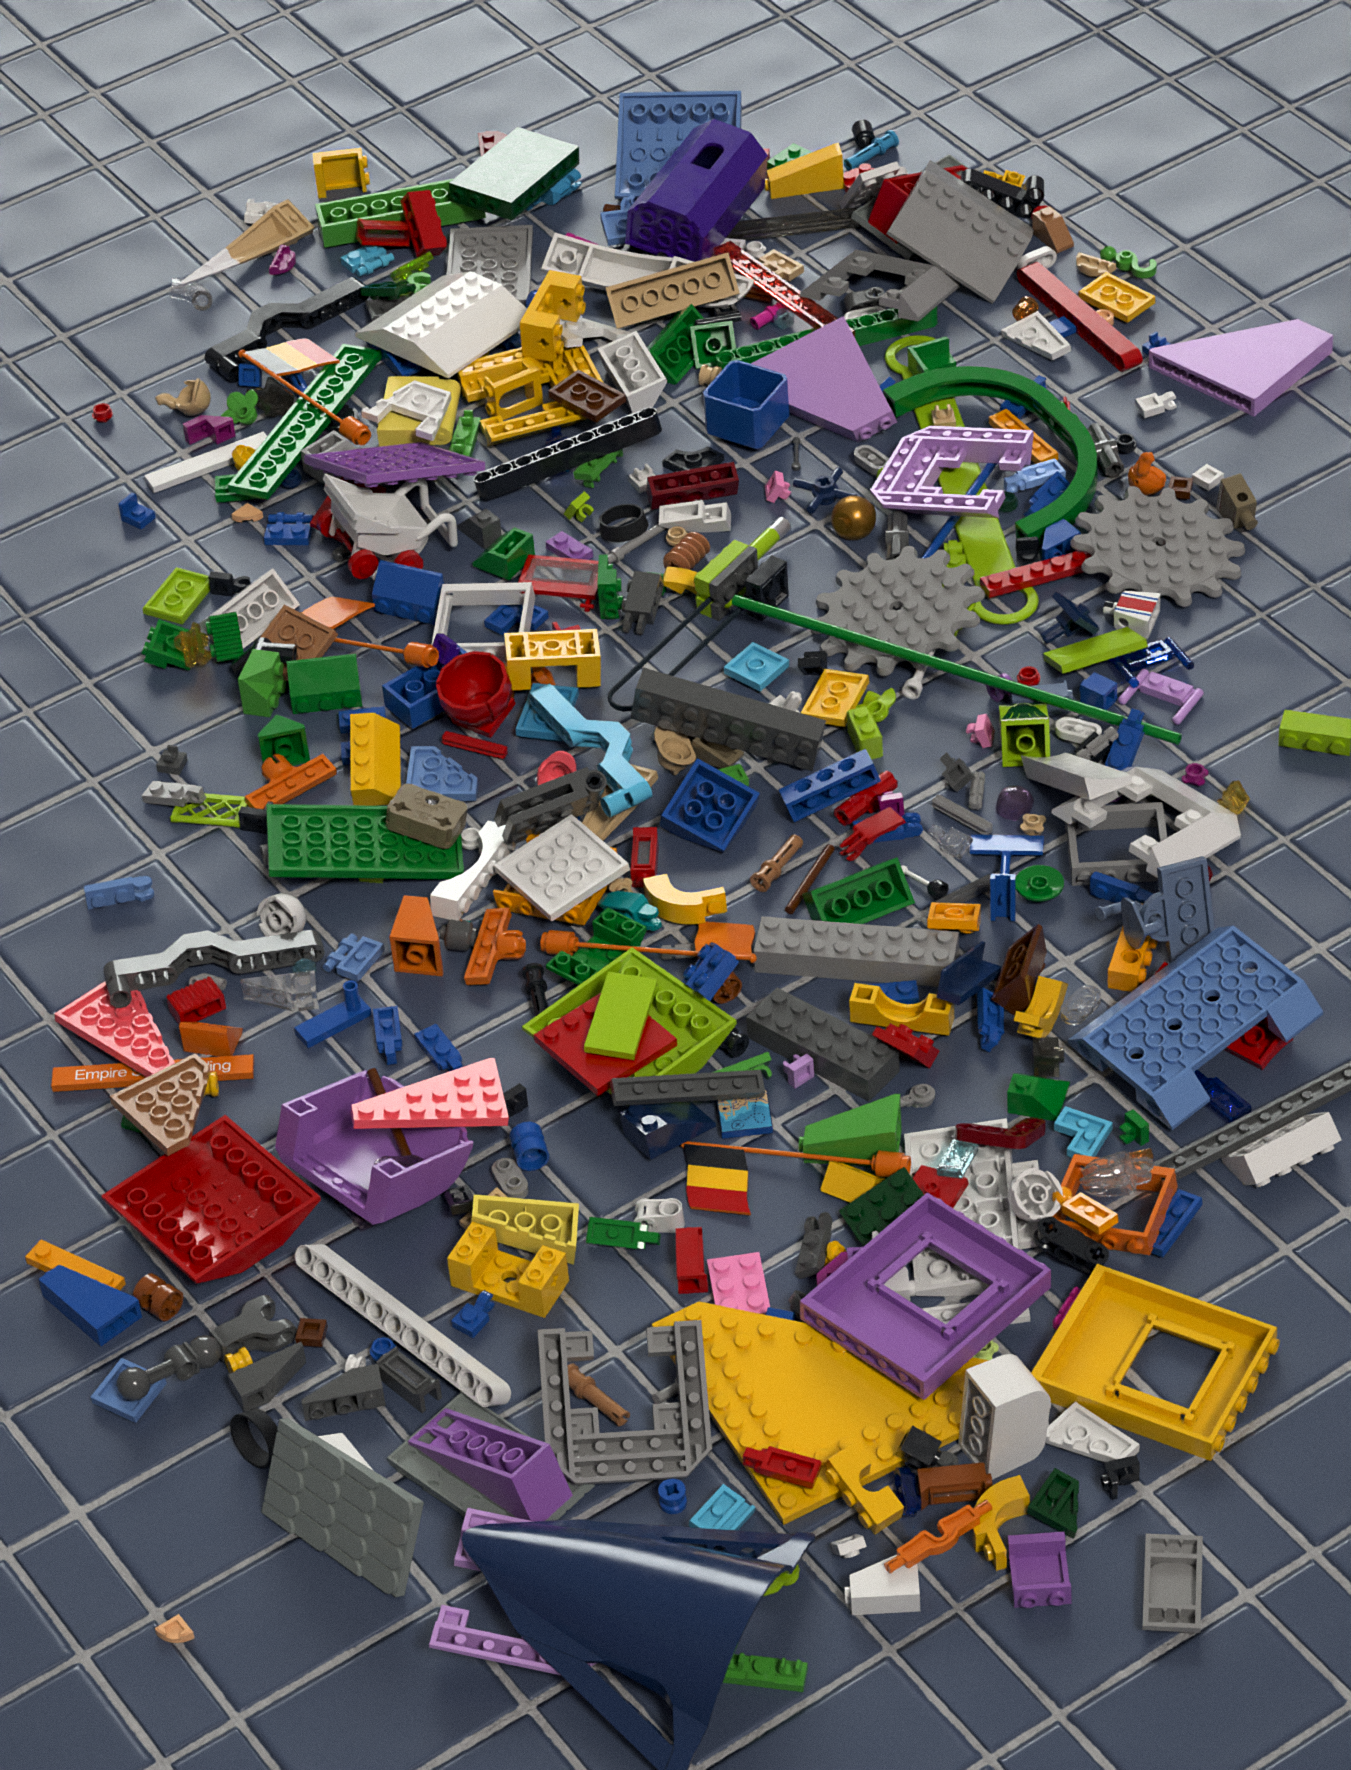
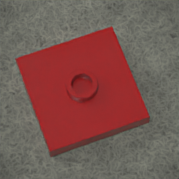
M921 1165L913 1177V1180L924 1195L929 1193L935 1198L941 1199L952 1208H954L969 1185L966 1177Z

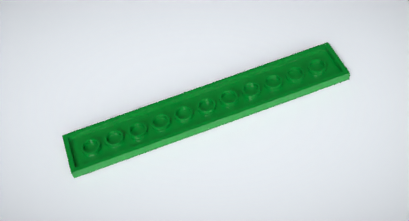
M343 343L333 355L340 360V363L325 365L303 393L337 415L382 359L381 350ZM300 396L229 482V492L268 500L302 458L301 450L314 443L333 418Z

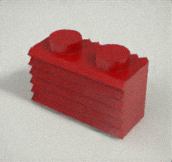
M209 976L207 979L198 980L193 985L190 984L189 987L186 986L184 989L181 988L166 996L169 1012L178 1025L180 1022H197L226 1009L224 994Z

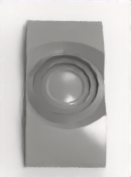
M1146 1533L1142 1630L1201 1633L1203 1536Z

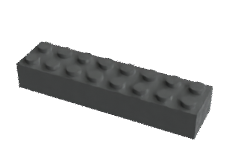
M643 668L637 683L631 719L810 771H813L826 724V720L647 668Z

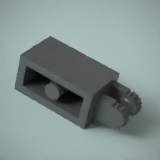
M634 571L632 579H629L627 584V599L624 598L622 602V612H625L623 632H630L632 622L638 623L636 630L637 634L641 635L644 633L646 624L654 625L664 588L661 574Z

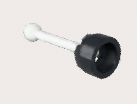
M901 866L904 875H908L927 886L928 894L932 898L938 900L947 895L949 885L939 879L929 882L910 872L906 866Z

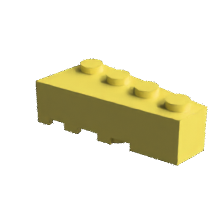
M474 1194L471 1222L473 1221L496 1229L498 1243L535 1254L544 1245L565 1252L567 1263L574 1265L579 1203Z

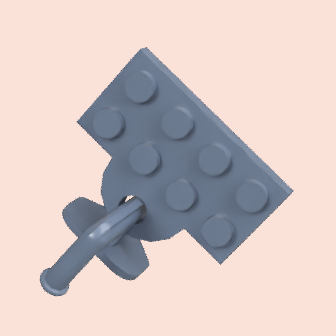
M1203 856L1158 867L1159 892L1151 895L1143 905L1137 901H1132L1128 897L1122 898L1121 902L1103 907L1098 906L1095 909L1096 917L1103 921L1106 917L1122 913L1124 934L1128 944L1135 949H1140L1146 936L1160 942L1165 941L1167 960L1171 963L1215 930L1207 859Z

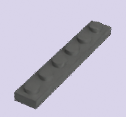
M761 1070L612 1078L610 1081L614 1106L764 1097L765 1095Z

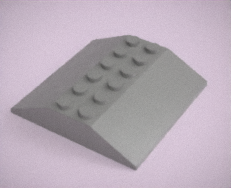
M929 160L886 234L993 304L1020 261L1034 230L1031 226Z

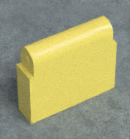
M388 376L384 394L385 400L392 397L393 392L415 380L451 392V401L433 441L416 436L415 429L422 421L390 411L378 423L379 447L415 442L429 445L448 444L452 440L461 393L460 384L455 380L440 379L439 377Z

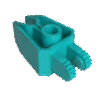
M615 891L605 894L598 902V905L603 908L600 914L609 907L646 926L647 930L656 931L662 927L661 920L656 918L659 915L658 908L649 905L647 898L643 894Z

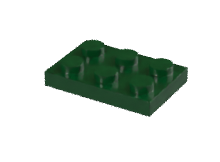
M903 1167L840 1209L839 1212L864 1247L872 1240V1232L877 1231L880 1233L924 1194L906 1168Z

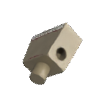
M1239 473L1221 479L1216 506L1217 511L1223 518L1232 520L1234 529L1243 526L1247 530L1255 528L1258 524L1255 518L1257 502L1242 474Z

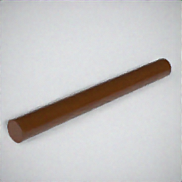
M827 844L785 907V911L788 914L795 912L803 899L802 894L808 892L835 850L833 845Z
M369 1069L367 1074L376 1096L385 1094L386 1091L377 1069ZM390 1128L403 1161H411L413 1156L402 1129Z

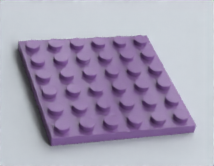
M422 442L304 455V464L313 466L314 470H323V473H333V476L336 477L343 476L344 480H354V483L359 484L364 483L366 487H376L381 482H385L387 485L398 484V480L417 482L418 478L436 480L438 476L442 475L446 478H454L459 473L470 476L476 475L477 471H485V461Z

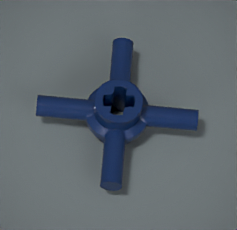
M836 467L830 476L823 475L817 477L815 483L798 478L794 479L793 487L812 491L814 499L807 507L809 513L813 514L819 505L832 504L835 498L842 499L847 496H857V494L839 490L837 484H835L843 474V470L840 467Z

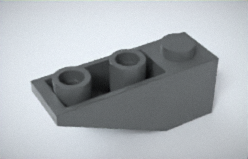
M299 1342L288 1346L277 1353L228 1374L231 1392L243 1411L258 1408L269 1403L306 1363L303 1344Z
M378 1364L350 1369L303 1398L302 1406L305 1421L386 1406Z

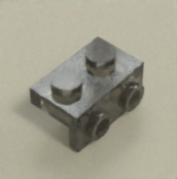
M267 377L264 388H247L246 391L247 393L253 389L257 393L258 402L256 406L262 409L265 415L269 417L285 415L292 407L295 398L294 394L273 377Z

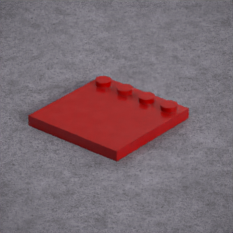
M601 993L534 1034V1041L597 1096L611 1088L610 1081L612 1078H627L677 1046V1038L648 1015L634 1060L584 1052L586 1038Z

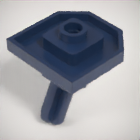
M1056 591L1052 597L1063 610L1056 617L1058 623L1042 632L1040 636L1044 643L1048 644L1063 634L1070 637L1082 628L1095 635L1100 627L1088 615L1091 611L1082 603L1077 605Z

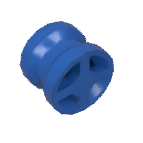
M674 1478L663 1481L658 1487L660 1508L667 1514L682 1512L687 1505L684 1483Z

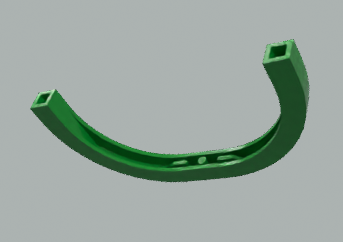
M959 366L927 371L883 389V394L896 418L927 403L949 397L976 395L1007 399L1034 413L1070 448L1078 464L1072 482L1063 494L1048 506L1016 521V538L1038 537L1040 546L1043 544L1046 527L1063 518L1073 525L1078 514L1085 512L1092 502L1098 482L1097 453L1093 439L1078 416L1072 413L1064 402H1060L1052 393L1035 381L997 368Z

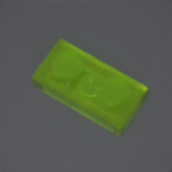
M428 252L395 269L390 273L393 281L399 278L402 281L406 280L412 274V271L417 269L418 272H421L430 267L428 263L434 257L431 252Z

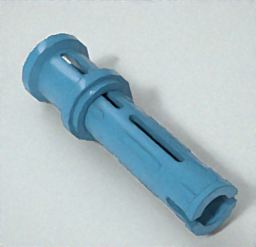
M887 130L885 135L880 138H874L869 146L845 159L843 162L845 168L848 171L854 169L876 155L885 154L889 148L897 147L899 145L898 136L894 131Z

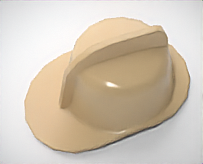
M659 726L655 729L654 739L658 747L659 764L665 769L670 770L673 776H676L679 771L685 769L687 765L692 764L696 759L688 736L683 733L663 729Z

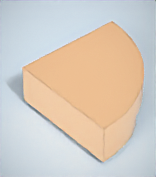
M246 503L231 514L232 520L243 523L242 520L253 519V522L263 518V512L249 503Z
M179 1614L155 1628L156 1635L167 1642L182 1643L195 1638L193 1631Z

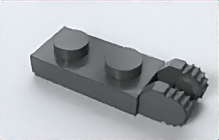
M828 1212L821 1213L818 1221L814 1216L808 1217L805 1220L804 1228L806 1233L803 1237L795 1274L799 1279L816 1275L824 1268L833 1222Z

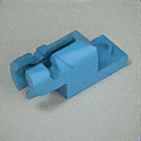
M573 169L525 210L529 211L540 202L554 205L563 197L570 195L571 191H575L582 185V182H576L581 178L580 172L577 169Z

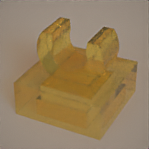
M1237 780L1231 781L1227 789L1223 791L1222 799H1218L1217 802L1224 808H1229L1231 812L1237 815L1241 814L1250 798L1241 782Z

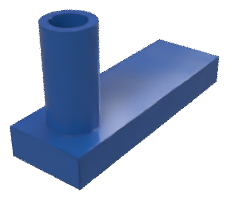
M349 980L343 984L344 1002L294 1027L295 1035L307 1048L372 1015L371 1008L359 996L357 982Z

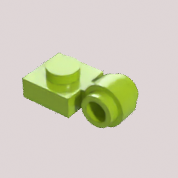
M948 540V543H943L944 550L950 555V561L946 567L955 568L966 564V557L962 551V542Z

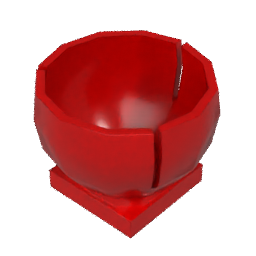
M472 651L455 656L441 669L436 681L440 705L451 717L452 723L488 738H492L516 704L514 698L511 697L512 683L507 667L495 655H491L488 652Z

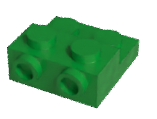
M608 554L599 555L597 585L601 619H619V609H622L623 595L619 596V592H622V579L617 578V570L613 569V563L609 564Z
M158 619L156 627L151 626L147 637L150 643L145 642L141 653L145 655L144 662L166 669L167 663L190 670L202 634Z

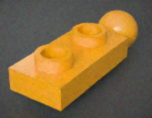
M1061 1186L1063 1196L1058 1191L1052 1193V1201L1054 1202L1056 1199L1060 1203L1063 1214L1098 1235L1118 1223L1117 1213L1081 1192L1073 1197L1069 1188Z

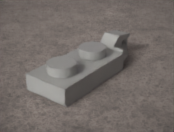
M153 781L142 794L145 803L184 807L186 803L202 804L206 799L203 787L161 781Z

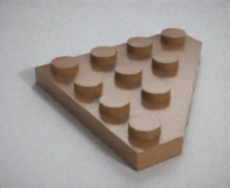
M195 1053L111 1095V1104L169 1156L190 1145L209 1080L210 1066Z

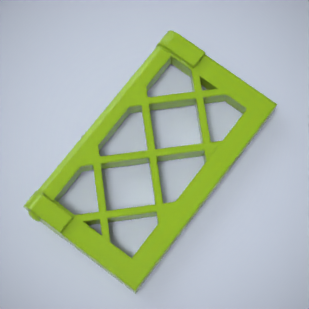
M204 793L206 799L202 804L191 803L185 804L184 807L175 806L171 814V822L173 823L182 822L241 828L238 812L241 806H249L245 803L244 796ZM207 802L217 803V804H215V805H213V806L210 807V806L207 804ZM229 804L240 805V806H238V807H236V808L233 809ZM200 805L206 808L198 813L192 810ZM223 807L229 810L221 815L215 812ZM188 811L192 816H186L181 814ZM210 813L214 816V818L204 817ZM230 816H235V819H226Z

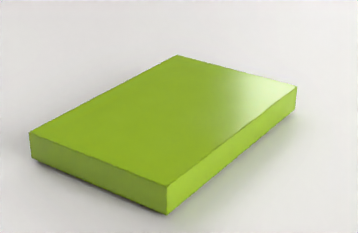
M176 567L142 608L143 614L183 625L210 592L208 576Z

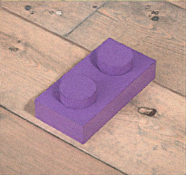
M563 531L546 541V549L559 557L589 560L593 557L592 549Z

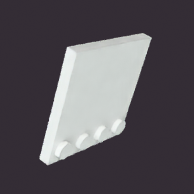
M572 814L494 864L495 871L551 922L630 870L627 861Z

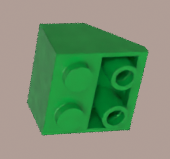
M515 527L498 537L472 562V565L510 580L525 565L528 554L535 555L533 534Z

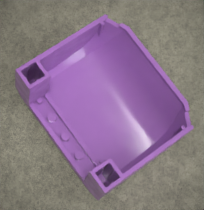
M364 1070L282 1104L275 1148L284 1164L373 1225L383 1223L417 1208L446 1191L462 1172L474 1142L469 1141L467 1138L465 1127L401 1128L413 1156L411 1161L404 1162L390 1128H353L351 1105L376 1097L367 1071ZM382 1076L381 1078L386 1093L404 1087L390 1077Z

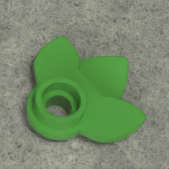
M253 389L249 390L245 396L240 392L230 393L227 398L229 409L222 413L221 416L231 417L234 424L238 422L245 425L252 424L257 418L255 408L258 402L257 393Z

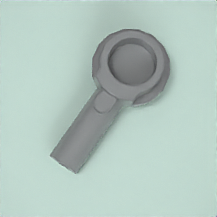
M928 1084L915 1085L910 1090L909 1095L900 1097L901 1108L905 1106H913L915 1108L930 1106L935 1099L934 1088Z

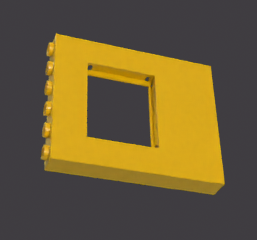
M1097 1264L1031 1374L1049 1394L1051 1403L1068 1409L1074 1402H1077L1111 1425L1211 1461L1215 1453L1221 1452L1227 1432L1231 1433L1233 1431L1238 1412L1242 1413L1247 1404V1396L1249 1393L1253 1394L1255 1392L1260 1373L1264 1374L1266 1372L1269 1357L1271 1354H1276L1280 1340L1277 1339V1327ZM1153 1328L1221 1352L1189 1409L1120 1384ZM1116 1390L1119 1391V1396L1115 1394ZM1181 1414L1185 1415L1184 1420L1181 1419Z

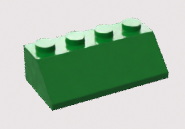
M692 304L677 313L647 346L650 354L667 379V383L676 385L695 364L690 326H695V320L704 318Z
M898 857L883 861L802 894L812 920L864 924L915 903Z

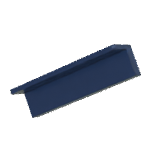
M981 941L942 969L937 998L961 1005L1000 975L1002 966L982 960L985 942Z

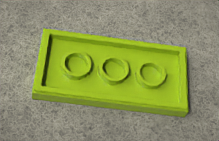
M1124 627L1044 652L1043 657L1044 661L1064 674L1144 649L1148 646L1147 640L1129 627Z
M608 972L586 1038L584 1052L634 1060L657 989V979Z

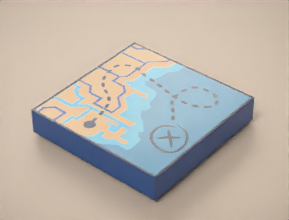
M765 1090L764 1097L717 1100L722 1139L773 1133L767 1090Z

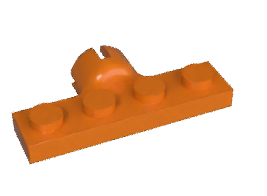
M274 754L273 757L277 763L268 757L262 764V775L269 783L246 795L245 803L250 808L264 809L268 801L273 802V804H284L335 776L337 769L324 754L298 767L292 766L283 755Z
M510 908L486 909L464 975L466 985L490 984L498 960H519L524 957L526 940L522 937L523 932L507 930L512 916Z

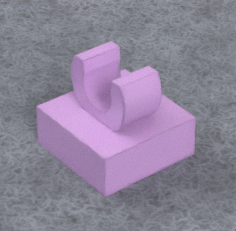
M796 1054L793 1055V1063L791 1064L786 1061L783 1062V1070L788 1074V1084L794 1089L814 1077L813 1058L808 1054L802 1057Z

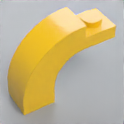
M667 874L643 878L645 897L649 905L658 908V916L662 919L679 924L706 923L705 916L727 912L726 895L723 887L689 893L675 889L671 885Z
M1038 976L1029 1007L1024 1013L1019 1011L1015 1013L1014 1021L1019 1022L1017 1033L1040 1039L1045 1038L1052 1030L1058 1018L1068 984Z
M1020 1475L994 1484L981 1495L975 1505L976 1507L984 1500H988L992 1505V1510L980 1517V1524L974 1527L972 1531L975 1552L984 1551L986 1560L992 1561L996 1571L1007 1568V1550L998 1533L999 1527L1012 1518L1028 1514L1026 1512L1030 1504V1495Z

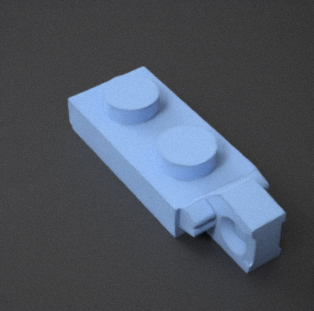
M1054 458L1024 467L1021 471H1016L1012 476L1004 478L1003 488L1007 494L1018 492L1019 489L1034 488L1044 484L1056 471L1066 478V471Z

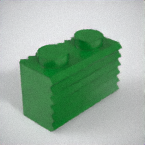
M237 612L209 616L210 621L205 623L207 634L213 636L214 644H209L212 658L216 657L217 662L237 659L244 653Z

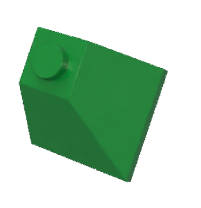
M732 321L690 326L696 369H701L703 364L709 367H716V356L718 353L736 348Z
M1013 1073L1007 1091L1008 1113L1056 1121L1062 1111L1070 1082L1023 1073Z

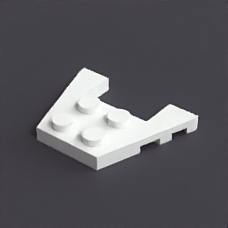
M581 315L577 322L560 319V325L563 326L561 341H564V346L567 348L582 346L583 338L603 336L615 341L631 333L584 319Z
M414 380L393 392V396L389 399H380L376 402V406L371 409L368 407L362 409V418L379 423L390 411H395L422 421L415 429L416 436L433 441L450 404L451 392Z

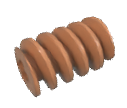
M697 532L688 533L664 556L663 564L665 569L667 567L692 569L695 564L699 563L700 559L704 558L705 554L709 553L710 544L703 535Z

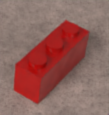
M431 191L407 192L400 202L417 258L440 255L447 247V240L442 232L441 219L437 215L436 203L431 195Z

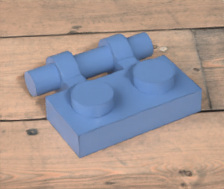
M351 933L347 938H343L340 941L335 952H331L327 956L323 969L326 972H331L333 968H336L338 975L358 982L385 951L384 944L365 936L356 942L358 940L357 936Z

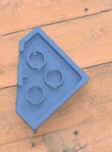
M411 746L406 784H413L459 801L477 800L478 778L475 775L466 773L460 764L450 757L447 759L441 754V750L435 746Z

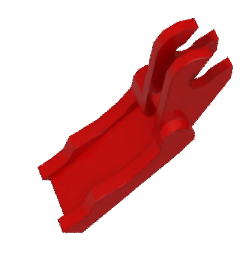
M888 807L854 825L852 828L854 833L840 844L841 848L848 846L840 854L845 856L855 851L846 858L848 861H853L876 838L895 830L898 826L905 824L906 821L891 807Z

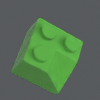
M252 650L238 678L244 714L270 717L273 710L278 707L279 698L286 691V680L283 679L284 665L280 661L279 652Z

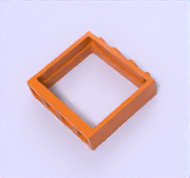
M1074 1154L1061 1183V1186L1071 1190L1073 1197L1076 1195L1081 1181L1160 1192L1144 1232L1109 1228L1098 1235L1078 1222L1066 1221L1067 1215L1062 1213L1061 1207L1052 1217L1073 1229L1079 1230L1085 1236L1103 1244L1109 1250L1150 1255L1153 1250V1244L1159 1235V1229L1165 1220V1214L1171 1199L1178 1187L1175 1169Z

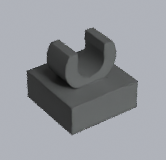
M168 745V750H164L156 765L157 771L180 775L188 760L187 753L178 752L177 746Z

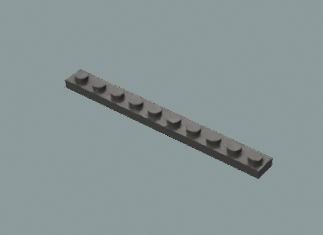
M1351 1061L1151 1163V1165L1175 1169L1176 1180H1179L1351 1091Z

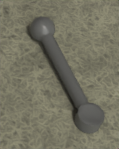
M794 437L792 440L794 444L792 469L794 471L801 469V464L798 462L801 440L798 437Z

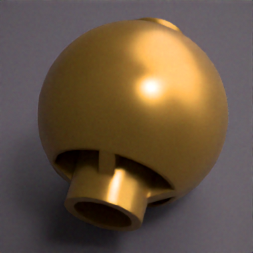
M860 496L844 497L833 508L831 514L832 526L836 533L844 539H863L875 527V507L867 499Z

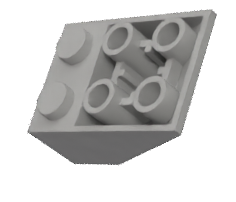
M333 430L301 450L303 470L325 485L323 481L324 474L333 476V473H323V470H314L313 466L304 464V455L353 450L356 448L347 438Z

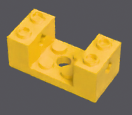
M553 270L548 271L520 321L522 356L555 362L558 355L562 354L564 342L561 341L563 326L560 325V319L577 322L580 315H583L586 309V303L583 302L585 286L582 285V276Z
M597 629L504 633L505 666L509 672L512 690H531V667L575 665L577 687L591 688L601 686V656Z
M473 1221L447 1257L451 1286L476 1295L485 1290L493 1294L490 1300L543 1318L547 1316L569 1282L565 1252L542 1245L532 1261L498 1250L496 1229ZM509 1277L516 1279L510 1282H504V1280Z

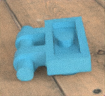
M365 245L340 257L341 264L352 273L356 272L357 276L360 277L364 274L369 275L373 273V270L379 267L384 268L388 266L389 262L394 260V255L392 253L387 254L382 246Z

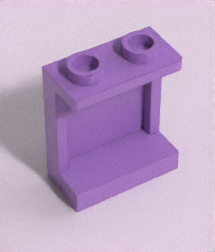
M1050 1532L1008 1535V1558L1014 1608L1072 1604L1065 1533Z

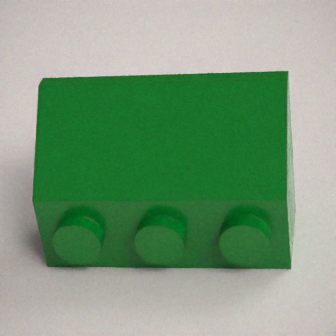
M356 653L286 661L293 714L362 707V693Z

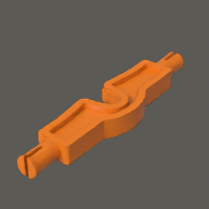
M984 1500L974 1508L966 1505L955 1513L940 1519L937 1523V1529L942 1537H935L926 1530L921 1531L909 1542L897 1548V1556L884 1563L885 1569L891 1574L903 1565L911 1568L930 1555H938L950 1550L957 1543L960 1536L980 1524V1517L991 1511L992 1505L988 1500Z

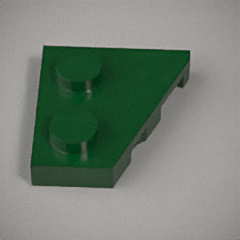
M1054 1468L1029 1504L1026 1513L1074 1539L1078 1527L1079 1481Z

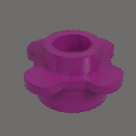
M1189 764L1185 768L1182 782L1202 786L1205 784L1204 779L1208 776L1209 772L1201 764Z

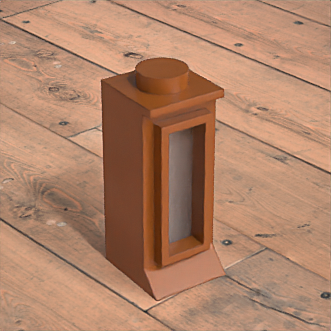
M984 1462L917 1469L921 1511L929 1504L978 1500L987 1489L993 1486L991 1473L986 1474Z

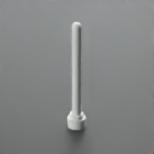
M936 649L932 650L928 655L933 656ZM928 667L916 669L913 678L905 682L902 688L904 696L909 699H917L923 690L921 681Z

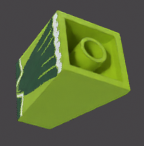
M1042 702L999 704L1002 766H1023L1021 756L1050 757L1047 705Z

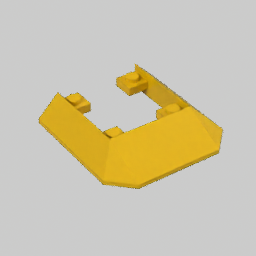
M584 345L569 348L564 346L562 354L558 355L555 362L522 356L521 347L478 358L456 373L462 395L466 397L468 402L486 398L483 392L485 376L493 383L523 371L522 361L530 359L540 369L541 384L548 382L551 388L577 370L603 382ZM554 401L542 404V412L503 421L501 415L480 420V427L487 440L488 447L570 426L588 418Z

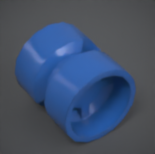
M523 1122L512 1128L509 1139L518 1167L522 1170L534 1171L545 1166L549 1161L550 1155L540 1125L534 1122Z

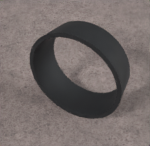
M635 504L613 506L604 511L599 518L600 535L603 539L610 542L632 540L642 535L648 528V521L643 509ZM637 517L635 521L623 526H608L609 523L617 519Z
M252 1408L233 1416L230 1422V1431L240 1454L257 1468H266L271 1464V1459L274 1455L273 1449L276 1433L278 1432V1427L271 1417L258 1408ZM248 1420L263 1435L269 1453L264 1451L253 1438Z

